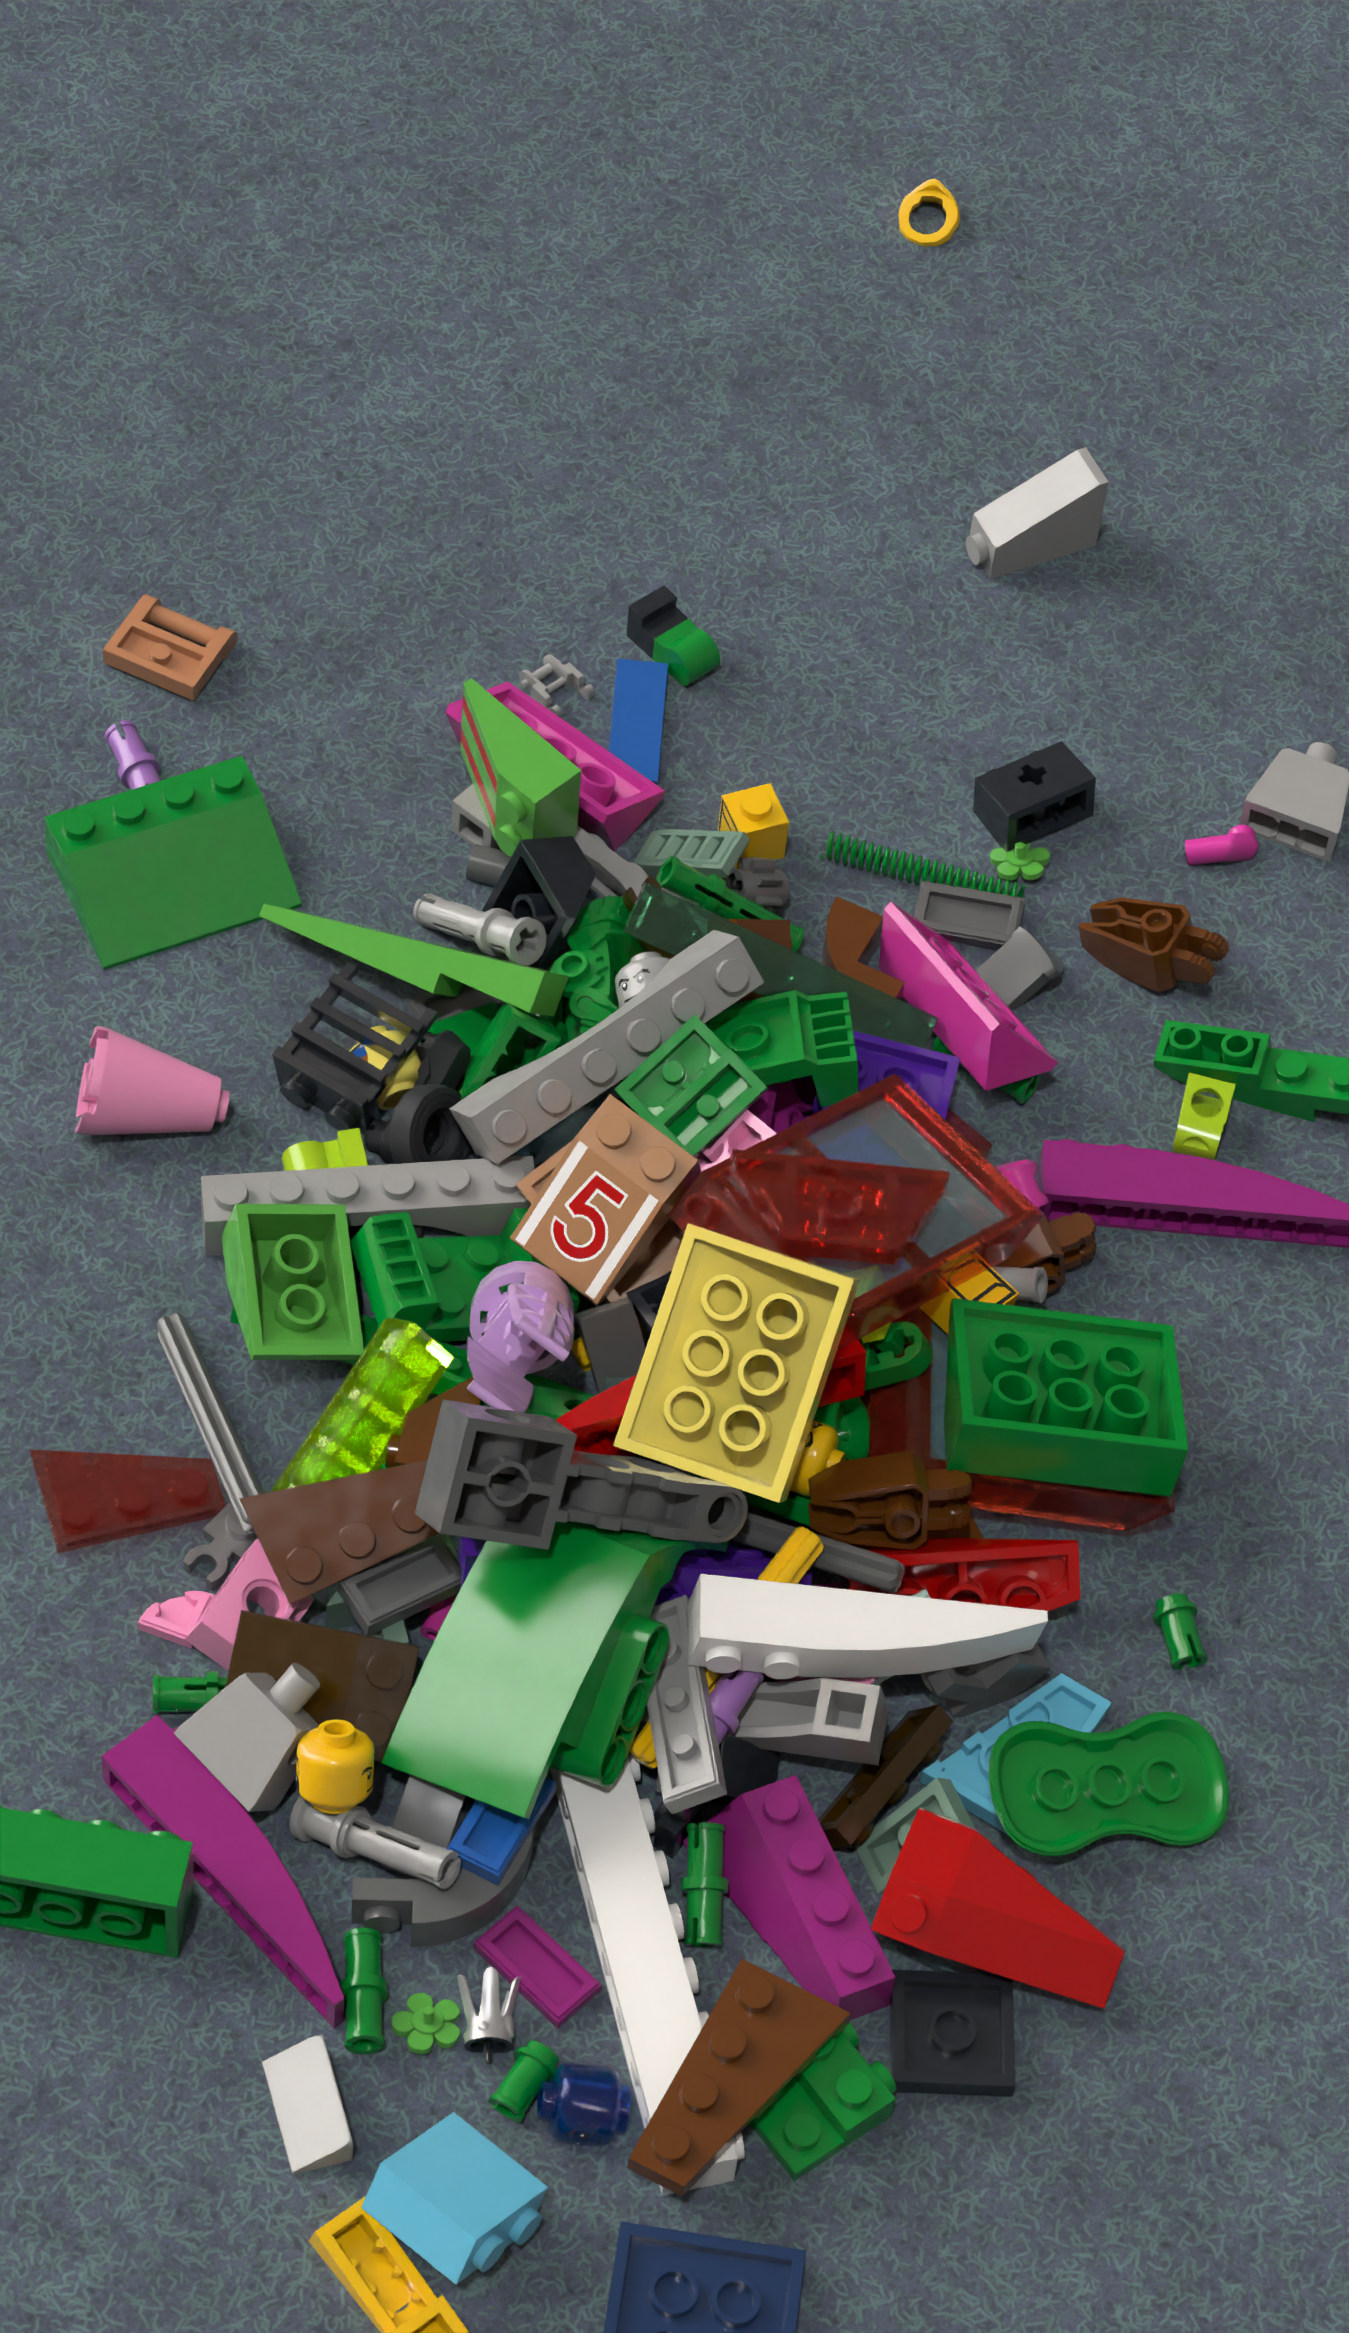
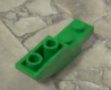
M1172 1020L1165 1021L1153 1062L1154 1068L1186 1084L1189 1073L1236 1084L1232 1100L1314 1123L1318 1110L1349 1114V1058L1272 1048L1271 1037L1267 1033Z

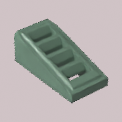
M684 829L657 830L650 834L633 863L639 865L648 877L651 876L656 879L663 863L670 856H673L706 876L715 874L724 878L730 875L748 846L750 839L745 832Z

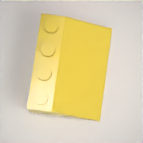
M688 1223L613 1446L778 1503L786 1501L860 1280Z

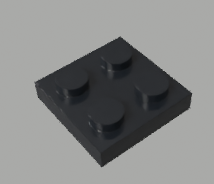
M892 1969L896 1978L890 1999L891 2076L896 2084V2092L1012 2097L1015 2089L1013 1979L988 1973Z

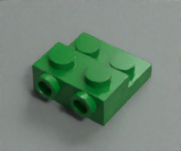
M850 2022L835 2038L832 2037L816 2053L815 2059L799 2076L795 2075L775 2096L774 2102L760 2117H755L749 2123L793 2181H796L892 2117L896 2098L892 2095L896 2092L894 2079L882 2063L874 2061L869 2065L857 2051L856 2047L859 2046V2038Z

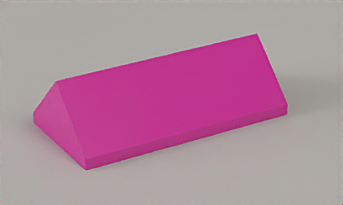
M505 682L486 690L581 770L577 825L589 834L592 833L599 836L608 848L614 852L628 840L661 801L665 790L510 682ZM463 699L448 704L445 712L457 741L460 743Z
M890 902L884 908L879 969L881 972L905 982L903 997L955 1057L960 1058L962 1065L985 1091L1051 1071L1058 1064L1057 1060L949 940L893 902Z

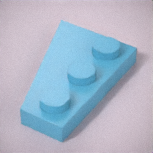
M1061 1673L1011 1708L1004 1719L984 1733L978 1731L964 1741L961 1749L942 1762L937 1760L924 1769L921 1773L920 1783L927 1786L937 1777L950 1779L967 1811L1007 1834L995 1811L989 1784V1758L992 1746L998 1737L1010 1727L1027 1721L1051 1722L1081 1732L1096 1733L1109 1714L1112 1702Z

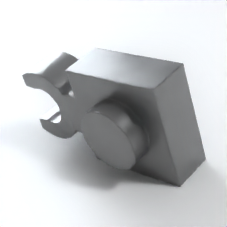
M231 1501L203 1528V1538L210 1542V1544L192 1548L184 1558V1570L190 1573L200 1563L214 1565L215 1570L206 1578V1587L211 1591L215 1590L225 1582L228 1575V1565L232 1561L238 1563L245 1551L257 1539L256 1533L250 1534L243 1530Z

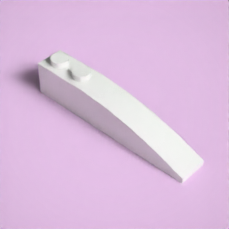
M700 1574L688 1602V1665L706 1667L716 1673H731L737 1670L760 1672L774 1679H790L795 1676L867 1678L925 1673L977 1664L1033 1649L1048 1622V1611Z

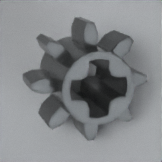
M741 857L739 859L740 869H733L727 877L732 881L731 890L761 905L772 913L773 909H781L788 900L789 882L782 870H775L776 860ZM740 912V914L746 916V917L749 918V919H752V918H750L749 916H747V915H745V914H743V913Z

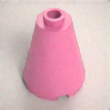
M101 1026L95 1027L89 1045L90 1048H95L94 1058H90L89 1062L84 1065L76 1117L82 1116L75 1128V1133L83 1135L210 1132L214 1121L224 1122L230 1092L221 1089V1078L112 1029Z

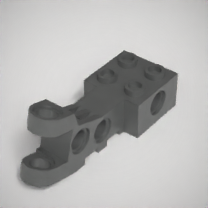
M443 1399L415 1510V1515L441 1534L549 1550L556 1521L592 1524L598 1528L615 1531L625 1529L644 1532L653 1537L710 1543L727 1542L735 1537L743 1528L747 1518L748 1504L746 1496L737 1488L711 1479L694 1477L688 1471L638 1454L636 1457L575 1451L574 1446L577 1435L551 1417ZM723 1497L724 1509L717 1521L709 1524L708 1512L715 1500Z

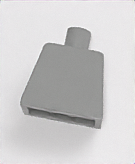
M1322 742L1311 744L1306 754L1290 748L1282 749L1247 795L1239 825L1250 826L1255 831L1256 836L1331 862L1341 828L1349 787V771L1346 768L1335 765L1338 759L1336 750Z
M292 1663L278 1681L267 1673H244L181 1724L174 1734L248 1812L274 1810L280 1804L296 1777L298 1741L307 1731L319 1727V1724L302 1707L317 1691L320 1683L309 1670L298 1663Z

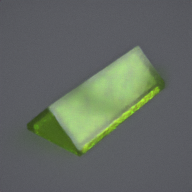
M386 1317L269 1492L379 1470L386 1460L391 1434H402L406 1413L425 1402L454 1357L413 1322Z

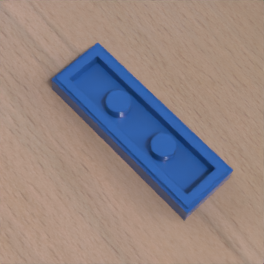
M617 659L609 752L658 785L668 663Z

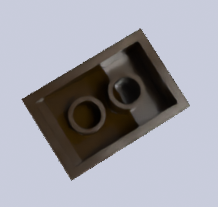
M241 1610L225 1688L244 1673H267L278 1681L292 1663H298L309 1670L320 1683V1687L302 1708L319 1725L324 1721L333 1719L350 1722L354 1728L361 1730L369 1736L374 1743V1761L382 1762L397 1722L410 1695L419 1647L414 1644Z

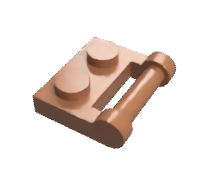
M144 594L103 648V663L194 701L222 660H225L235 647L238 634L236 631L224 626L215 629L161 606V600ZM151 624H154V625H156V626H158V627H161V628H163V629H166V630H168V631H170V632H173V633H175V634H177V635H180V636H182V637H185V638H187V639H189V640H192V641H194V642H196V643H199V644H201V645H204L205 647L200 646V645H198V644H195V643H193V642H191V641H188V640H186V639H184V638H181V637H179V636H176V635H174V634H172V633H169V632H167V631H165V630H162V629H160V628H157V627H155V626H153V625H151Z

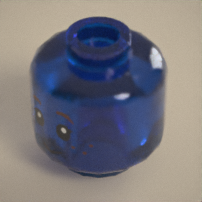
M564 2062L555 2071L552 2082H541L537 2101V2116L541 2119H548L549 2132L555 2141L567 2144L604 2147L612 2141L615 2133L623 2134L625 2132L630 2110V2087L628 2084L621 2083L619 2074L612 2067Z

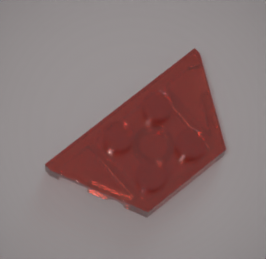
M737 1149L732 1150L729 1171L781 1254L896 1265L945 1195L949 1181V1171Z

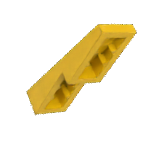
M365 2197L316 2230L309 2239L310 2244L381 2333H469L444 2296L441 2295L439 2298L435 2296L392 2233L361 2208ZM407 2303H409L408 2306H407L404 2310H402V2311H400V2312H398V2313H395V2312L398 2311L400 2308H402V2307L405 2306Z

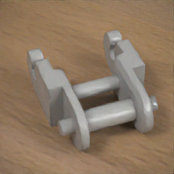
M551 654L544 656V666L533 673L526 669L519 673L520 686L523 689L527 687L531 691V698L560 718L562 716L561 709L558 705L551 707L552 700L549 693L562 685L565 687L572 686L587 701L594 697L592 685L588 684L584 687V675L570 662L563 665L559 659H556ZM552 674L557 680L545 686L540 680Z

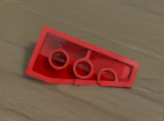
M927 1537V1541L915 1550L849 1544L896 1559L905 1566V1572L899 1589L892 1593L842 1577V1589L913 1596L926 1589L932 1599L1044 1610L1048 1612L1081 1599L1079 1543L1077 1540Z
M920 1807L892 1869L870 1930L923 1951L1104 2009L1125 1950L1073 1907L1063 1903L1036 1881V1877L1024 1867H1019L991 1844L992 1841L977 1829Z

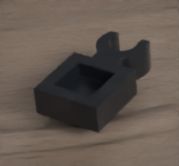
M662 1801L654 1814L656 1831L653 1847L662 1850L665 1855L673 1859L683 1847V1841L688 1837V1832H686L687 1824L695 1823L698 1827L699 1823L703 1822L707 1816L709 1801L671 1814Z

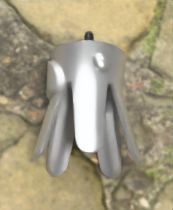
M493 1967L487 1968L483 1975L479 2016L473 2006L466 1978L463 1975L457 1976L467 2021V2030L463 2035L465 2040L464 2048L471 2053H483L485 2046L486 2064L491 2063V2048L493 2053H505L513 2047L511 2038L514 2037V2018L512 2013L521 1981L520 1976L515 1977L510 1992L507 1990L500 2011L498 1972Z

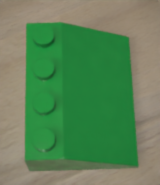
M242 756L44 817L46 853L103 970L262 920L264 918L260 917L259 914L263 904L291 909L302 907L264 798Z
M952 1298L949 1312L943 1427L947 1470L960 1469V1471L1171 1497L1189 1451L1173 1325Z

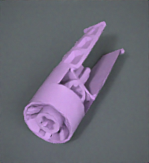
M514 1261L496 1267L484 1277L472 1298L470 1333L473 1340L470 1337L467 1338V1357L474 1380L469 1384L467 1390L490 1407L525 1412L531 1401L534 1386L524 1376L548 1368L557 1359L563 1362L570 1353L574 1338V1303L568 1286L555 1271L537 1262ZM510 1284L508 1285V1291L504 1292L502 1286ZM481 1311H488L487 1314L480 1313V1312H481Z

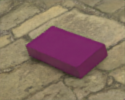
M518 1905L474 1942L473 1949L495 1968L509 1984L512 1985L515 1977H521L518 1992L557 2029L601 1992L602 1985Z

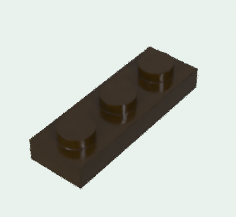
M939 1704L908 1711L883 1741L879 1765L864 1764L819 1817L818 1821L832 1849L844 1846L853 1848L864 1841L873 1831L875 1824L872 1820L882 1807L895 1802L907 1790L909 1783L906 1778L916 1766L926 1763L940 1750L943 1744L940 1737L954 1721Z

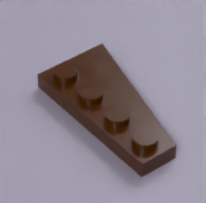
M428 1460L239 1498L289 1605L440 1534L415 1515Z
M741 1959L629 2156L627 2169L683 2197L735 2143L736 2136L755 2117L759 2118L774 2102L775 2096L795 2075L799 2076L815 2059L816 2053L849 2024L851 2013Z

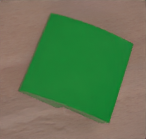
M694 1014L614 1090L637 1115L696 1158L755 1103L768 1088Z

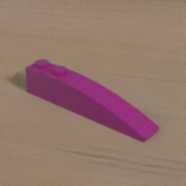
M1070 1139L1059 1141L1043 1140L1037 1170V1185L1040 1191L1047 1196L1049 1203L1037 1207V1210L1043 1211L1048 1221L1064 1215L1071 1216L1073 1212L1078 1213L1080 1211V1213L1086 1212L1088 1216L1091 1215V1219L1095 1220V1225L1100 1227L1349 1248V1204L1316 1190L1259 1171L1207 1158L1154 1149L1134 1148L1126 1144L1110 1146L1079 1143Z
M156 1715L102 1755L104 1783L150 1832L167 1831L176 1834L182 1840L193 1842L194 1880L334 2030L343 2022V1996L323 1941L298 1889L266 1837L237 1799L174 1734L178 1727L172 1730L159 1715Z

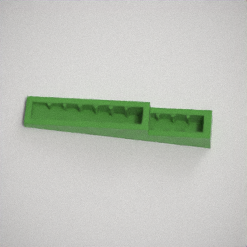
M263 904L259 914L264 919L433 994L458 997L462 984H466L529 1013L554 1017L569 978L566 975L291 908Z

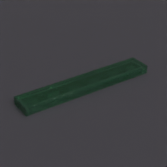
M644 883L622 931L623 933L673 956H676L713 930L738 936L764 981L762 985L751 992L761 997L793 990L808 996L847 992L853 1031L925 1048L938 1017L660 888Z

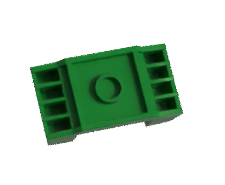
M793 990L732 1004L704 1023L765 1085L785 1083L792 1079L812 1075L821 1108L846 1101L858 1095V1062L847 992L808 996Z
M514 1208L500 1235L417 1238L409 1212L370 1217L350 1241V1247L364 1283V1290L367 1292L371 1304V1311L374 1313L378 1325L379 1335L414 1336L420 1343L435 1340L441 1342L467 1340L468 1337L473 1340L470 1333L471 1304L481 1280L496 1267L514 1261L537 1262L541 1264L510 1239L528 1211V1208ZM564 1281L568 1286L574 1303V1314H576L580 1302L578 1294L573 1287ZM510 1284L502 1286L504 1292L508 1291V1285ZM481 1311L480 1313L487 1314L488 1311Z

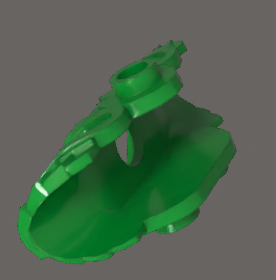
M605 896L604 899L594 900L589 905L581 908L576 917L577 923L569 929L567 935V942L571 951L565 952L556 959L550 969V972L569 976L562 994L565 996V1026L568 1030V1042L596 1026L619 1009L615 977L622 967L630 963L633 956L645 952L635 935L631 934L636 923V915L632 914L625 907L622 897Z

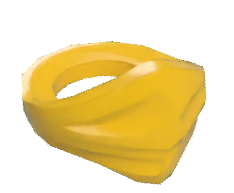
M927 180L903 199L898 213L899 230L907 240L917 245L940 246L949 241L958 228L960 209L955 198L939 180ZM921 202H936L943 205L946 221L938 232L921 234L911 228L909 223L910 215L913 209L918 207Z

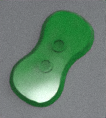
M1174 1712L1148 1714L1117 1730L1099 1733L1081 1732L1051 1722L1027 1721L1010 1727L1002 1733L992 1746L989 1758L990 1790L995 1811L1001 1825L1008 1836L1019 1846L1033 1853L1046 1856L1066 1855L1102 1837L1115 1834H1137L1173 1845L1197 1844L1209 1839L1220 1830L1226 1820L1229 1808L1228 1780L1225 1765L1216 1742L1208 1730L1200 1723L1185 1715Z

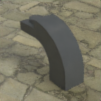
M534 1828L499 1886L460 1867L459 1874L454 1883L446 1889L436 1887L434 1884L423 1879L353 1878L351 1924H363L365 1928H372L380 1933L395 1931L400 1925H411V1947L441 1945L473 1934L497 1918L519 1892L528 1873L532 1858Z

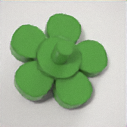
M1018 842L1015 844V849L1008 852L1003 848L992 850L990 861L993 865L997 866V875L1002 879L1015 880L1021 874L1023 879L1034 880L1043 875V866L1050 862V853L1046 848L1037 847L1031 850L1030 843Z
M416 1993L407 2000V2007L410 2012L398 2011L392 2017L393 2032L397 2036L408 2037L407 2047L413 2053H429L433 2048V2040L441 2048H451L459 2041L460 2029L453 2023L459 2018L460 2009L452 2000H441L433 2008V2000L430 1995Z

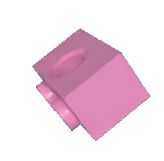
M257 1538L240 1558L185 1640L228 1671L241 1610L249 1611L246 1601H253L259 1604L266 1615L300 1621L315 1598L310 1595L289 1605Z

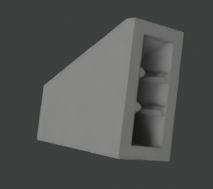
M1087 448L1074 451L973 513L970 536L966 538L967 553L973 564H982L989 577L993 578L1096 546L1109 482Z

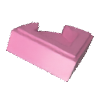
M202 1591L185 1592V1596L175 1597L160 1604L156 1602L140 1617L138 1630L192 1649L193 1645L188 1643L185 1638L215 1595Z

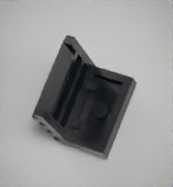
M348 961L339 974L334 972L328 980L329 987L320 999L315 997L310 1004V1012L301 1023L296 1022L291 1029V1037L282 1048L278 1046L272 1056L281 1087L280 1091L287 1100L300 1108H307L311 1104L325 1112L326 1120L339 1131L359 1128L360 1133L365 1135L367 1130H371L370 1124L374 1120L380 1119L377 1098L437 1020L438 1013L428 1007L421 1018L417 1020L354 984L351 980L358 972L356 965ZM341 996L404 1032L407 1036L399 1045L332 1005ZM320 1021H323L389 1060L381 1070L313 1030Z

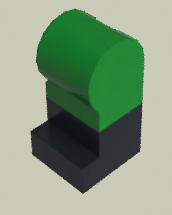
M663 585L629 606L626 636L655 662L668 663L667 673L685 687L719 667L721 662L720 653L709 634L702 629L696 628V625L676 607L677 597Z

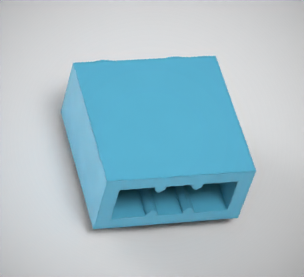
M453 2112L380 2163L361 2208L424 2258L436 2270L445 2275L454 2284H458L477 2269L481 2272H486L497 2262L506 2247L513 2242L520 2246L533 2235L542 2220V2215L537 2211L548 2187Z

